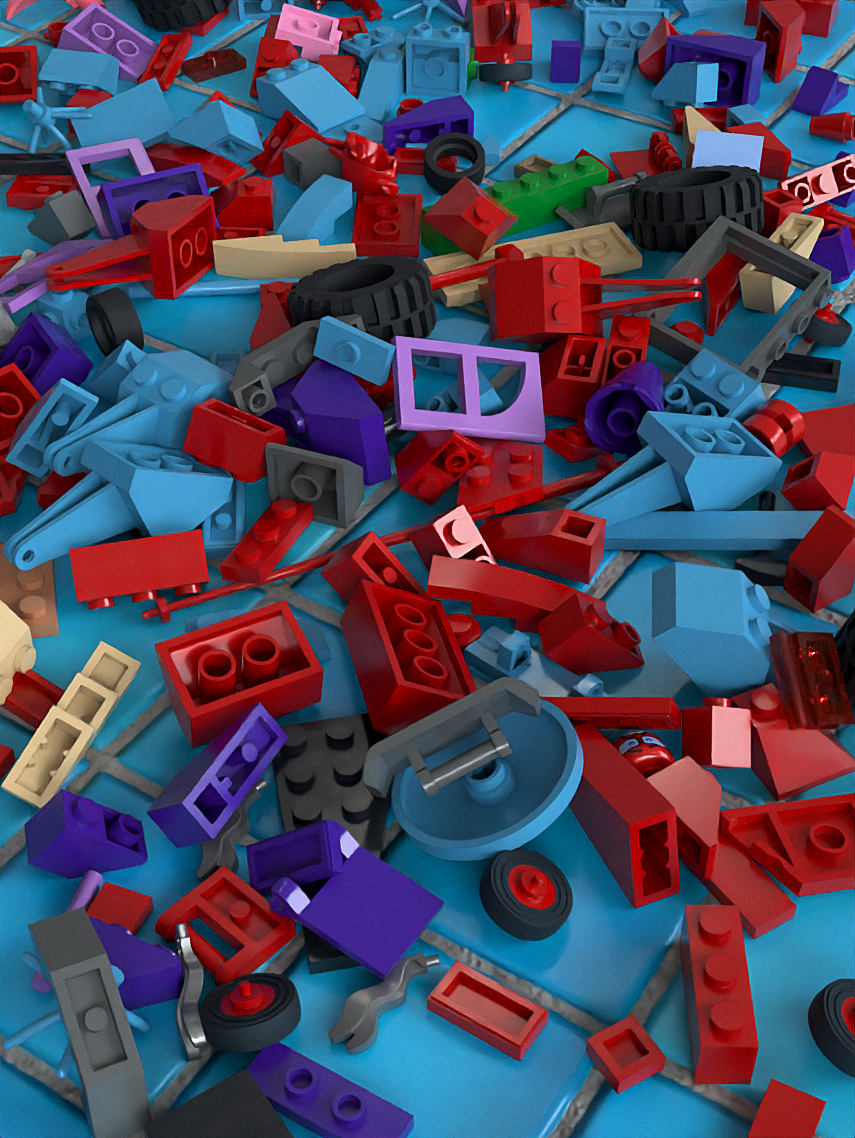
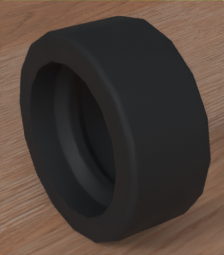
M455 132L436 136L428 143L424 151V177L432 188L447 194L464 176L477 186L481 184L485 174V150L479 141L470 135ZM447 156H460L472 162L473 166L461 172H450L437 166L436 162Z
M115 287L87 298L86 314L89 326L97 345L105 357L110 355L127 339L143 351L144 335L140 320L130 299L121 289Z

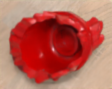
M347 132L345 149L335 146L329 147V153L341 160L342 178L352 183V188L356 190V194L376 196L385 193L393 198L397 197L398 190L400 189L395 183L398 177L396 175L397 159L394 158L390 162L388 152L384 150L383 144L372 141L368 137L365 138L363 135H358L356 132Z

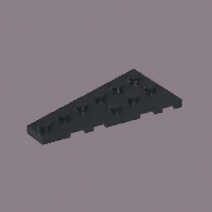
M369 713L280 726L289 738L273 758L271 764L284 833L326 819L337 821L338 824L351 834L360 846L380 859L386 836L392 802L391 790L395 775H393L386 797L381 798L372 796L363 784L364 762L369 749L389 736L373 729ZM331 877L299 887L312 900ZM301 924L310 975L362 966Z

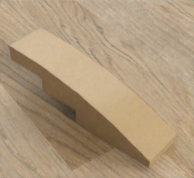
M282 235L212 241L216 274L251 280L310 276L319 269H326L330 265L342 264L356 259L354 243L319 246L318 239L283 242Z
M101 641L81 673L78 672L57 705L52 706L2 783L1 789L40 810L62 788L138 674L142 663Z

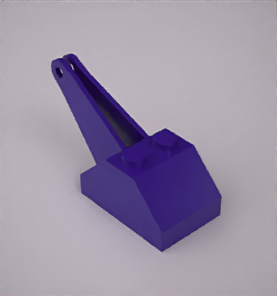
M320 359L310 365L301 379L291 378L272 389L277 406L259 418L284 428L286 435L299 440L300 443H297L295 448L347 459L363 467L364 485L372 486L392 478L382 411L350 372Z

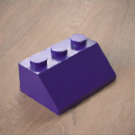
M199 162L101 184L97 200L106 228L115 241L131 234V214L148 202L189 195L210 196ZM215 213V222H216V230H217V229L220 228V226H219L218 219H217V216H216V213Z

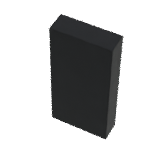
M784 353L779 360L774 359L766 368L761 383L836 393L841 361Z

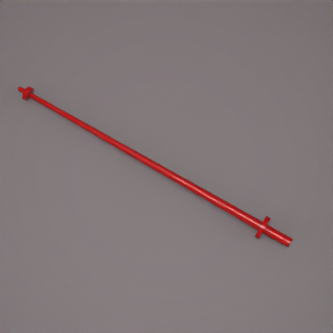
M609 453L598 455L595 461L596 469L543 485V500L525 506H516L509 511L593 487L629 459L616 462ZM491 507L471 513L473 522L495 516ZM422 524L378 538L387 548L411 541L407 534ZM337 551L274 570L261 585L324 567ZM236 582L169 604L166 603L165 598L162 596L154 599L156 608L144 611L142 618L150 619L159 616L161 623L164 624L171 621L170 612L260 585Z

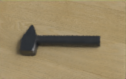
M764 491L760 494L758 511H775L776 496L773 492ZM754 550L753 557L736 559L734 570H741L752 583L761 586L783 587L788 561L770 557L771 550Z

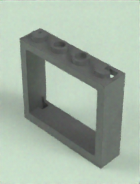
M720 215L663 279L699 278L702 280L718 261L729 252L804 291L740 366L663 324L681 303L633 313L631 316L651 318L649 345L686 366L704 348L760 383L766 368L774 359L779 360L784 355L788 343L796 334H802L805 331L812 315L819 308L823 309L829 303L833 294L831 290V271ZM693 289L651 291L647 296L671 292L692 291Z

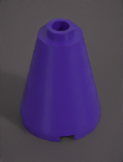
M634 362L592 394L586 405L584 425L592 442L601 450L611 455L614 452L627 454L626 457L630 458L642 450L636 431L646 411L664 412L663 378L660 370L650 362Z

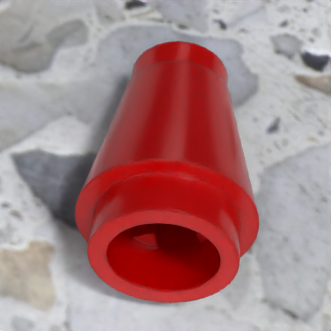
M848 111L812 116L809 124L810 135L847 143L848 140L854 141L855 115H851Z

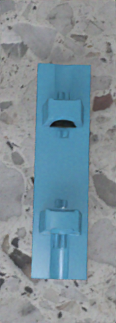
M493 625L479 639L473 641L464 649L465 662L493 680L501 677H512L522 680L538 690L540 697H612L603 692V681L590 673L586 674L584 679L580 678L532 649L530 637L518 630L513 631V634L509 635ZM630 730L598 731L613 745Z

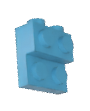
M418 23L414 28L410 27L406 36V94L445 98L461 95L465 99L467 95L470 32H462V28L456 25L447 26L444 30L433 29V26L429 23Z

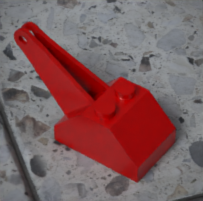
M467 0L465 28L466 32H470V47L474 48V60H478L479 63L497 62V60H502L503 53H508V59H514V61L532 60V32L528 0Z
M189 195L144 204L131 214V234L68 261L45 268V276L50 278L46 281L47 289L51 291H64L80 287L139 281L154 298L175 300L215 266L212 241L217 240L213 196Z
M541 256L496 263L488 268L490 343L555 344L568 334L603 338V320L613 318V314L628 315L679 303L695 302L702 299V293L698 291L671 292L602 303V293L693 289L701 286V279L601 278L600 266L579 257Z

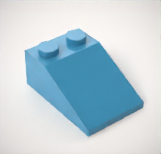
M306 58L294 59L290 62L291 65L284 68L270 69L266 75L255 79L262 115L279 120L287 109L314 128L318 133L365 113V107L321 65L309 62Z

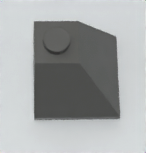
M268 442L265 446L270 505L274 500L292 499L295 502L309 503L313 507L314 519L312 521L346 529L364 500L363 467L347 459Z

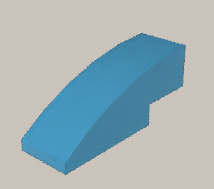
M323 174L297 200L282 221L275 235H282L283 242L318 239L320 245L334 233V221L353 206L352 183Z

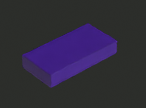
M326 819L246 846L250 886L263 897L272 895V886L282 877H287L298 886H302L344 873L337 821Z

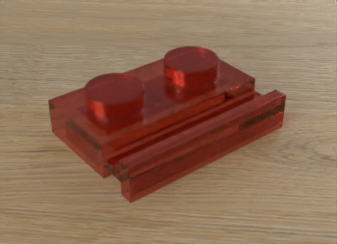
M779 631L769 637V647L789 730L806 728V730H839L855 724L851 704L845 689L844 676L841 673V664L833 633L794 632L793 634H786L785 631Z

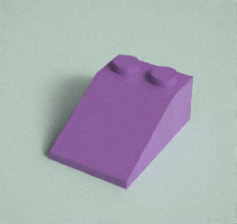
M93 2L63 28L57 49L111 54L120 60L118 79L136 83L141 78L158 45Z

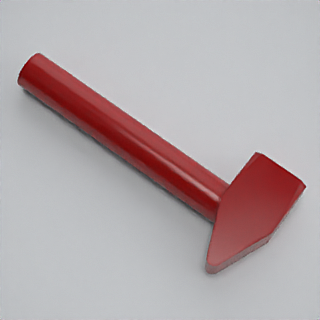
M513 244L499 246L495 249L494 260L430 276L431 291L488 276V268L493 264L524 259V254Z

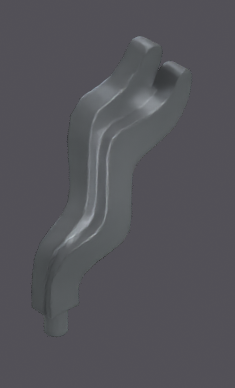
M264 778L253 785L213 840L200 843L203 859L196 875L201 883L224 865L236 874L239 867V859L234 847L250 831L249 808L254 801L261 797L259 792L269 786Z
M181 922L175 924V940L178 956L181 960L184 985L177 1004L176 1028L188 1059L194 1061L202 1059L198 1048L207 1046L198 1011L204 972L200 961L191 948L186 923Z
M424 952L405 957L399 961L387 978L380 984L359 990L350 995L345 1001L342 1019L328 1032L330 1042L338 1044L353 1035L354 1037L346 1045L350 1055L362 1053L370 1048L377 1038L378 1022L381 1014L403 1005L406 1000L408 985L412 979L418 975L428 973L429 967L440 965L438 954L425 957Z

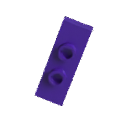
M280 1042L263 1048L247 1068L276 1112L322 1138H406L414 1127V1116Z

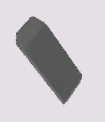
M642 171L626 179L602 186L588 187L586 191L587 206L568 211L559 205L555 212L575 229L615 222L623 233L631 231L629 193L604 201L603 199L629 192L632 185L640 179H645L647 174Z
M501 677L374 744L367 753L364 762L363 784L372 796L385 798L393 775L412 766L427 796L431 797L440 792L439 788L498 757L503 759L513 752L496 721L512 712L538 717L542 707L538 690L522 680L512 677ZM485 727L491 739L430 771L428 770L423 759Z

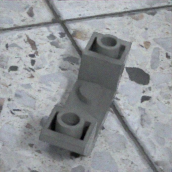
M358 314L333 317L366 333L362 318ZM321 319L303 322L240 359L229 387V392L236 408L260 417L277 406L272 389L306 370L314 361L320 360V358L313 355Z
M84 907L29 924L28 930L44 981L50 980L83 1087L79 1091V1095L92 1137L126 1138L142 1132L143 1126L152 1122L143 1066L107 953Z

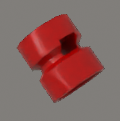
M780 399L766 402L751 417H748L741 423L744 428L779 459L803 438L805 433L804 419L800 412L791 403Z

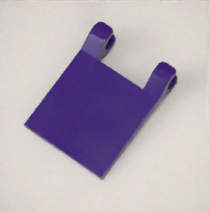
M338 824L344 873L332 876L312 900L306 896L295 882L287 877H282L272 886L271 893L273 896L269 900V907L282 917L300 922L384 981L443 908L444 901L360 846L351 834Z

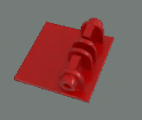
M656 131L651 135L649 149L610 153V157L621 179L632 177L633 174L642 171L647 176L666 171L671 172L683 169L682 160L677 156V152L672 143L669 142L667 134L662 131Z

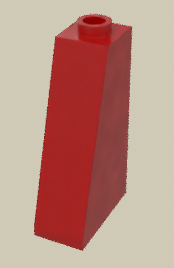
M590 722L573 726L582 745L584 764L580 783L568 806L630 904L636 909L680 893L676 808Z

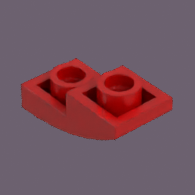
M585 414L579 415L575 426H567L566 429L548 430L543 443L570 463L588 460L606 453L592 442L586 432L584 425Z

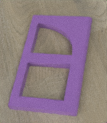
M140 138L65 151L66 161L84 203L98 224L95 228L100 240L113 239L106 228L97 200L101 185L91 187L81 165L130 156L138 176L155 173V169Z
M114 240L62 241L0 278V296L19 284H33L13 297H0L8 314H13L50 291L46 285V281L50 278L45 276V268L68 261Z
M394 336L391 339V344L396 346L392 360L397 429L410 431L453 429L463 436L544 443L546 432L538 353L404 336ZM411 354L457 359L461 414L415 409ZM477 362L520 366V383L517 394L511 405L499 414L481 416Z

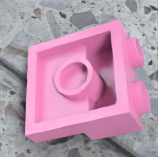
M284 3L274 39L288 40L293 46L303 47L300 58H306L309 62L318 64L320 54H338L342 31L337 30L339 23L337 18Z

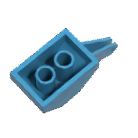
M187 350L145 355L120 383L116 405L69 435L51 443L44 452L43 463L61 476L85 472L80 464L86 439L183 449L195 405L215 398L235 407L229 392L234 375Z
M646 411L636 431L642 450L562 509L566 508L606 519V527L682 501L685 503L684 507L687 511H732L771 484L783 462L734 418Z
M86 439L80 464L87 476L23 529L14 534L4 546V557L20 570L28 571L52 559L68 554L69 549L86 547L136 527L141 529L140 534L145 538L192 531L227 502L234 478L213 466L200 464L195 460V456L182 451V449Z
M673 562L652 573V639L709 698L731 699V697L773 683L797 697L846 702L842 697L843 688L836 685L833 676V666H831L832 647L768 617L767 610L770 609L768 595L759 584L754 585L741 570Z

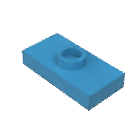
M326 316L320 321L313 355L381 386L387 383L396 346L331 316Z

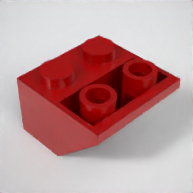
M568 334L539 354L544 414L568 417L573 420H577L579 415L585 414L588 400L601 387L605 365L606 338Z
M211 398L194 406L182 451L195 456V460L200 464L213 467L218 466L231 472V476L236 480L252 483L267 476L266 444L273 442L288 445L284 428L220 400Z

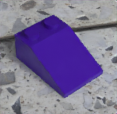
M669 35L667 37L664 76L674 63L694 61L719 63L717 101L704 102V104L731 108L745 104L753 106L758 101L760 95L766 42L739 36Z

